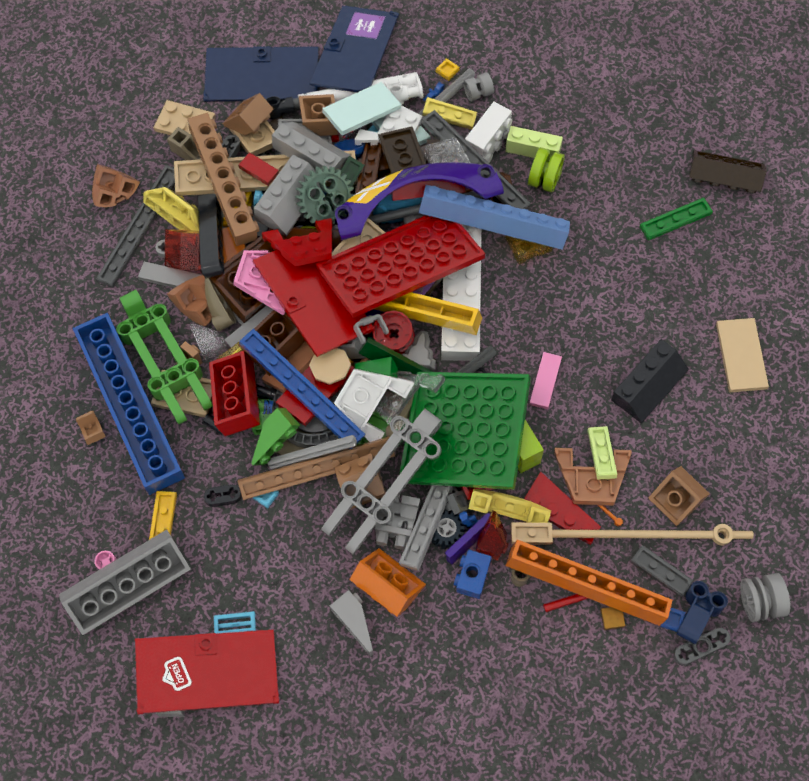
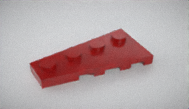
M542 472L539 473L525 496V500L551 510L549 522L563 530H600L601 526L577 504H574ZM595 538L579 539L591 545Z

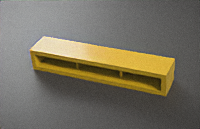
M412 292L375 308V310L383 312L393 310L402 312L410 319L477 335L482 321L481 313L477 308Z

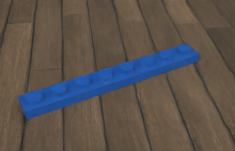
M252 329L239 341V344L339 439L354 435L357 439L356 444H358L365 437V433L256 330Z

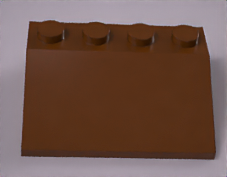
M262 235L224 263V274L209 278L232 311L243 323L247 322L266 306L233 285L244 250L268 251V253L277 250L271 247L270 242H265L262 239Z

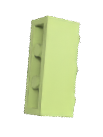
M510 126L506 141V152L535 158L538 149L542 147L550 151L551 158L555 152L560 153L563 137Z

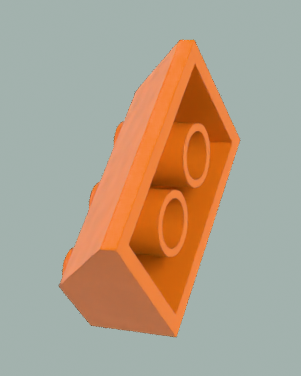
M380 548L361 560L349 579L396 617L409 607L426 585Z

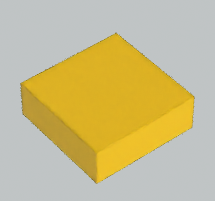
M447 58L436 68V73L448 81L460 71V67Z

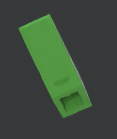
M276 408L264 421L251 462L253 466L266 465L271 460L274 452L281 450L284 446L283 443L296 434V429L300 424L286 408Z

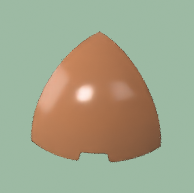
M97 164L92 189L93 203L98 207L116 206L117 203L124 199H129L136 191L140 182L120 171Z
M204 275L192 278L167 293L174 305L195 323L207 326L212 320L205 297Z

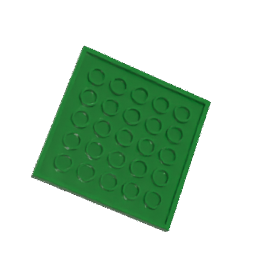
M417 372L409 421L413 424L424 409H427L439 418L443 423L431 438L440 445L442 450L441 455L437 459L430 460L427 458L408 484L515 490L531 381L530 375ZM413 433L411 435L412 443H418L421 440V434ZM407 442L404 445L400 473L417 452ZM429 445L426 451L427 454L435 455L437 453V446Z

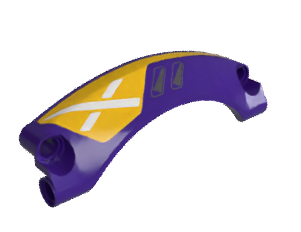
M446 162L425 164L400 170L365 187L336 209L335 219L341 240L360 236L367 219L377 205L394 191L409 184L429 180L453 182L467 187L484 199L504 194L502 182L497 172L495 173L493 167L489 164ZM486 170L489 172L490 177L483 178L480 172ZM341 211H346L349 216L346 219H340L338 214Z

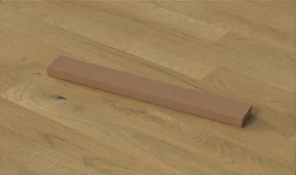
M390 436L357 445L352 449H344L239 479L238 485L242 498L246 500L335 474V467L370 453L375 458Z

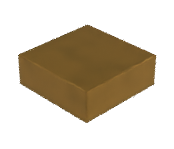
M612 607L601 608L604 630L625 627L622 611Z

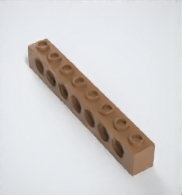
M208 112L187 118L190 133L236 246L255 241L257 239V232H259V226L257 221L252 220V209L245 203L247 202L245 192L240 191V180L238 176L235 177L233 174L235 172L233 163L228 162L227 158H229L226 147L221 145L223 143L221 134L216 133L215 129H217L214 118L211 119Z

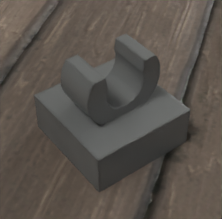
M463 490L447 496L449 502L446 503L445 510H452L454 515L469 510V503Z

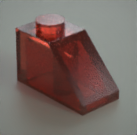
M492 510L477 539L475 552L492 556V559L498 560L501 554L506 553L509 543L506 542L507 533L496 511Z

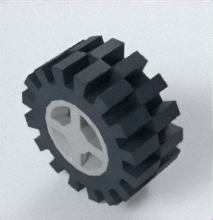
M445 510L431 540L432 543H435V546H441V549L448 547L449 549L464 535L465 526L459 515L456 516L453 511L448 513Z

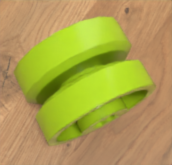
M540 147L530 170L528 185L537 188L543 180V190L552 193L560 178L565 155L555 152L550 158V151Z

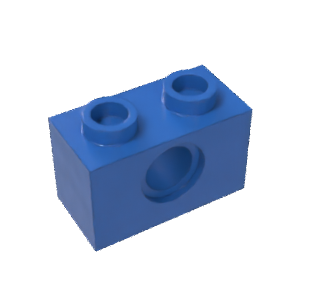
M468 550L467 555H462L459 566L463 568L461 574H457L454 581V586H457L456 593L480 599L492 556ZM470 570H473L478 575L474 578H470L467 576L466 573Z

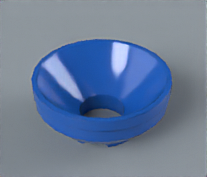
M347 139L337 142L334 146L343 151L355 150L357 160L363 154L365 143L355 145V139Z

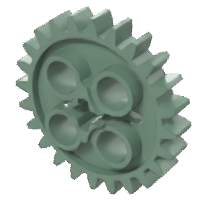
M323 166L322 170L320 167H315L316 172L309 170L310 176L303 175L305 181H299L302 187L296 188L300 192L299 195L295 196L300 199L296 205L302 206L299 212L305 213L303 217L305 219L310 218L309 222L314 223L315 221L331 218L332 225H335V211L354 196V194L350 193L354 187L348 186L351 180H345L347 175L341 174V170H335L332 166L329 169L327 166ZM330 179L331 185L326 188L325 183ZM315 188L316 195L311 198L310 192ZM336 195H339L340 200L335 204L334 198ZM324 204L325 210L320 213L319 208ZM341 211L338 214L339 218L340 216L347 217L345 211Z

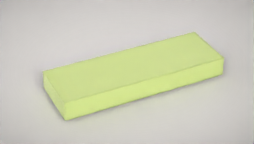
M608 427L588 428V437L597 480L617 478Z

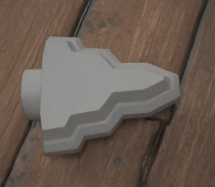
M420 331L414 338L413 345L401 355L431 371H435L436 360L433 359V351L429 348L430 338L428 332Z

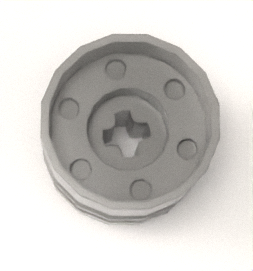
M779 573L764 575L762 580L758 577L742 579L740 585L742 603L746 615L751 622H757L760 619L766 620L768 615L772 618L789 615V593L786 583Z

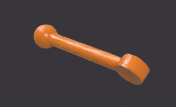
M598 505L614 520L616 526L622 525L623 520L621 518H616L605 506Z

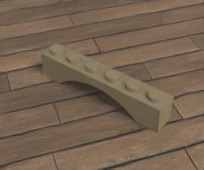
M177 127L167 138L171 151L185 160H201L192 135ZM251 191V192H252V196H253V202H254V193H255V191Z

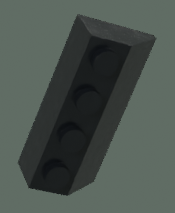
M660 339L613 392L611 401L642 424L689 369L678 351Z

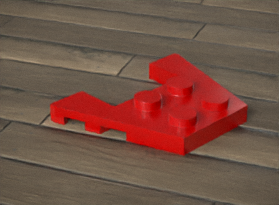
M331 218L315 221L318 233L312 232L309 235L293 236L290 239L283 240L278 229L262 232V239L265 242H270L273 249L281 251V255L295 267L332 259Z

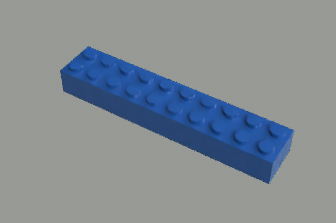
M105 313L74 327L73 331L148 494L151 495L185 479L109 314Z

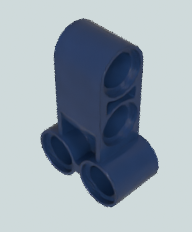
M702 581L693 582L688 589L685 598L690 607L676 633L694 645L699 640L710 616H719L728 603L724 593L715 591L712 594L709 593L707 584Z

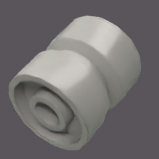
M487 72L477 75L476 79L471 77L463 81L464 91L470 102L480 99L481 95L486 97L494 94V85Z

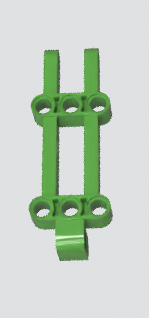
M136 289L120 297L119 299L129 318L120 322L117 325L116 331L124 344L134 345L152 378L148 381L147 386L152 397L156 400H165L178 425L187 421L185 414L173 395L180 390L190 386L204 411L213 407L211 400L199 381L203 377L199 362L194 358L186 359L168 328L171 318L166 306L156 304L146 309ZM157 331L177 365L162 373L142 340Z

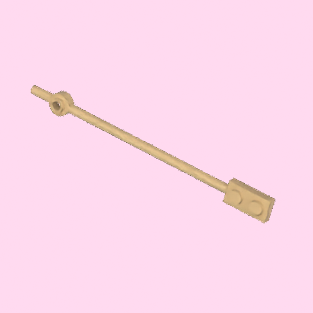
M511 523V544H514L517 539L528 544L552 545L553 538L712 539L716 544L724 546L732 539H753L754 536L753 531H733L726 524L717 525L713 531L552 530V523ZM718 533H722L725 538H720Z

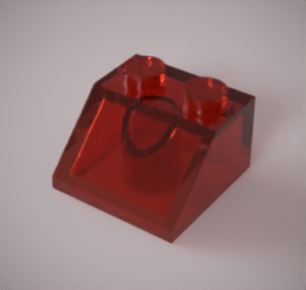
M165 229V266L180 270L199 271L201 269L199 231Z

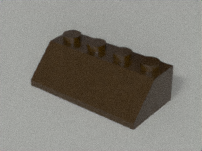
M694 150L689 178L699 183L708 181L714 186L723 184L728 185L730 189L738 190V188L746 189V192L756 193V191H762L767 170L763 163Z

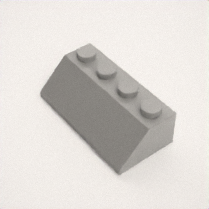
M295 122L282 123L272 134V148L289 158L295 155L307 161L314 169L315 167H320L322 170L323 166H327L329 169L332 166L335 170H341L348 157L351 156Z
M292 155L255 205V220L273 230L278 229L280 234L287 236L303 214L299 212L302 206L296 205L300 201V199L295 197L300 194L296 188L302 187L299 181H305L303 175L310 176L309 170L316 172L315 169L307 161ZM315 188L310 192L311 198L316 195Z

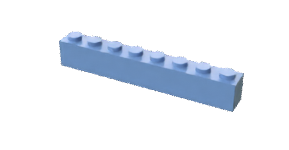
M430 185L425 186L419 210L420 214L562 250L570 227V221L562 218H555L546 214H539L527 209H520Z

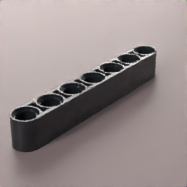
M215 194L198 195L200 264L205 279L224 274L221 207Z

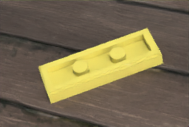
M427 97L422 113L423 116L435 110L447 123L473 129L477 112Z

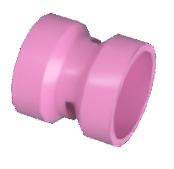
M101 551L95 557V565L100 570L117 560V558L110 551Z

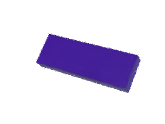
M486 513L445 552L446 560L451 565L494 526L493 517Z

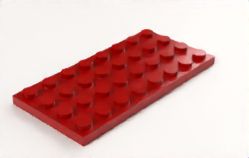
M425 215L333 255L332 259L317 262L316 269L352 318H355L485 259V252L460 223Z

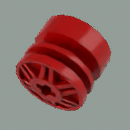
M394 310L381 314L389 333L384 334L378 321L375 320L373 325L375 327L373 331L375 341L399 354L405 353L413 345L415 338L414 329L409 318L402 312ZM392 333L398 334L399 337H398V338L392 337L391 334H392Z

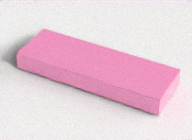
M543 352L529 405L548 410L562 356Z

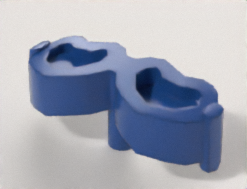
M439 82L435 90L430 88L428 90L429 93L422 100L426 102L427 97L436 98L444 90L445 85Z
M466 511L459 513L462 523L466 524L467 527L471 528L479 521L476 519L475 514L468 516Z

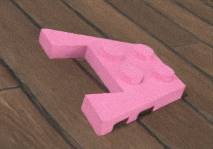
M244 250L233 285L284 315L285 311L274 293L270 292V287L253 264L254 259L268 254V251Z

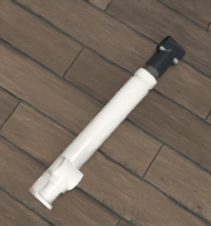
M417 72L377 79L372 83L373 86L382 82L401 105L404 104V101L409 100V98H423V89ZM325 89L307 94H298V98L294 99L292 97L282 99L276 96L268 97L266 101L273 108L269 114V119L275 120L283 116V114L293 113L295 110L300 109L299 96L334 94L335 102L356 92Z

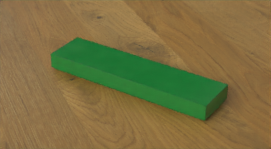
M703 197L643 222L639 227L649 241L707 217L713 211Z

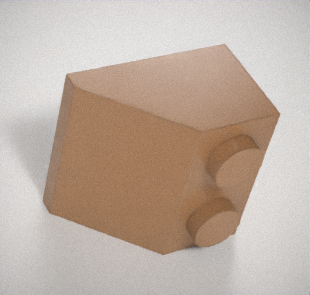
M258 93L242 101L222 124L242 135L254 134L260 129L259 125L270 118L269 114L273 108Z
M334 94L299 96L302 124L319 136L337 135L338 130L322 113L324 107L335 103Z
M371 453L335 467L340 488L347 481L356 482L374 459ZM380 471L366 488L377 499L382 498L386 493ZM349 485L346 489L348 496H353L356 492L354 485ZM365 497L362 505L371 502V498Z
M680 466L664 479L648 499L678 526L699 507L710 493Z

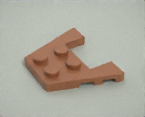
M555 448L556 460L574 504L614 506L632 450H614L613 456L617 478L597 480L595 467L573 466V448Z

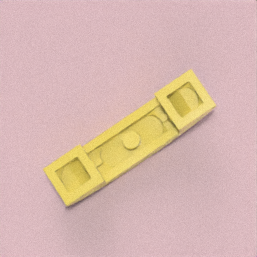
M473 489L468 509L488 513L489 511L522 520L526 523H548L551 510L531 501L504 493Z

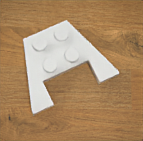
M401 105V109L386 115L378 133L360 129L355 138V145H362V143L377 145L380 143L378 134L413 126L416 134L421 125L422 116Z
M353 369L334 404L365 433V438L369 442L375 441L383 437L384 431L368 423V420L387 389H390L406 398L414 382Z

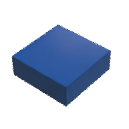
M671 608L668 619L660 627L677 632L686 612Z

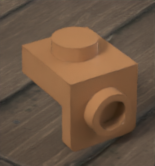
M185 341L180 346L186 359L194 358L199 362V365L203 363L200 357L201 352L195 345L191 346Z
M94 411L76 418L87 445L106 437Z

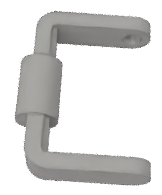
M380 314L364 317L353 326L361 344L366 343V340L359 327L373 323L375 320L378 321L384 334L389 333Z

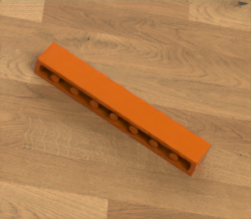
M518 539L511 548L506 566L658 626L669 617L672 599Z

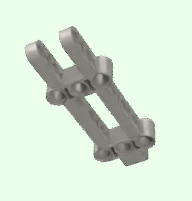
M427 409L420 413L413 424L402 416L394 417L390 422L393 434L356 482L347 481L342 485L341 493L344 499L325 522L321 530L330 536L354 505L358 507L368 517L345 547L351 554H355L378 523L387 524L392 520L393 512L390 506L427 458L430 460L437 459L441 455L442 449L440 445L431 437L434 436L443 422ZM397 421L405 422V428L402 431L395 430ZM413 433L421 434V440L418 443L411 442V435ZM404 440L415 448L417 452L382 499L379 500L369 493L366 488ZM429 445L437 446V453L435 455L427 454L426 451ZM349 485L356 487V492L353 496H348L346 493ZM365 497H370L372 500V505L369 508H364L362 505ZM382 509L388 512V518L384 521L378 518V513Z

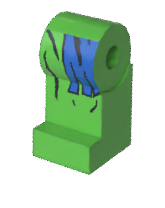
M258 399L260 425L252 427L255 435H260L264 421L272 414L274 400Z

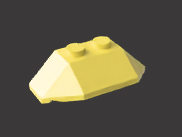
M167 187L144 192V204L198 245L200 244L199 210L195 205L188 203L183 196H177L174 191Z

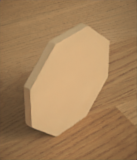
M335 348L318 357L314 354L309 366L316 380L332 384L346 378L351 363L344 350Z

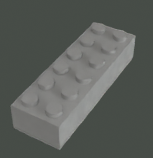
M165 530L59 594L61 604L81 634L84 635L191 570L168 530Z

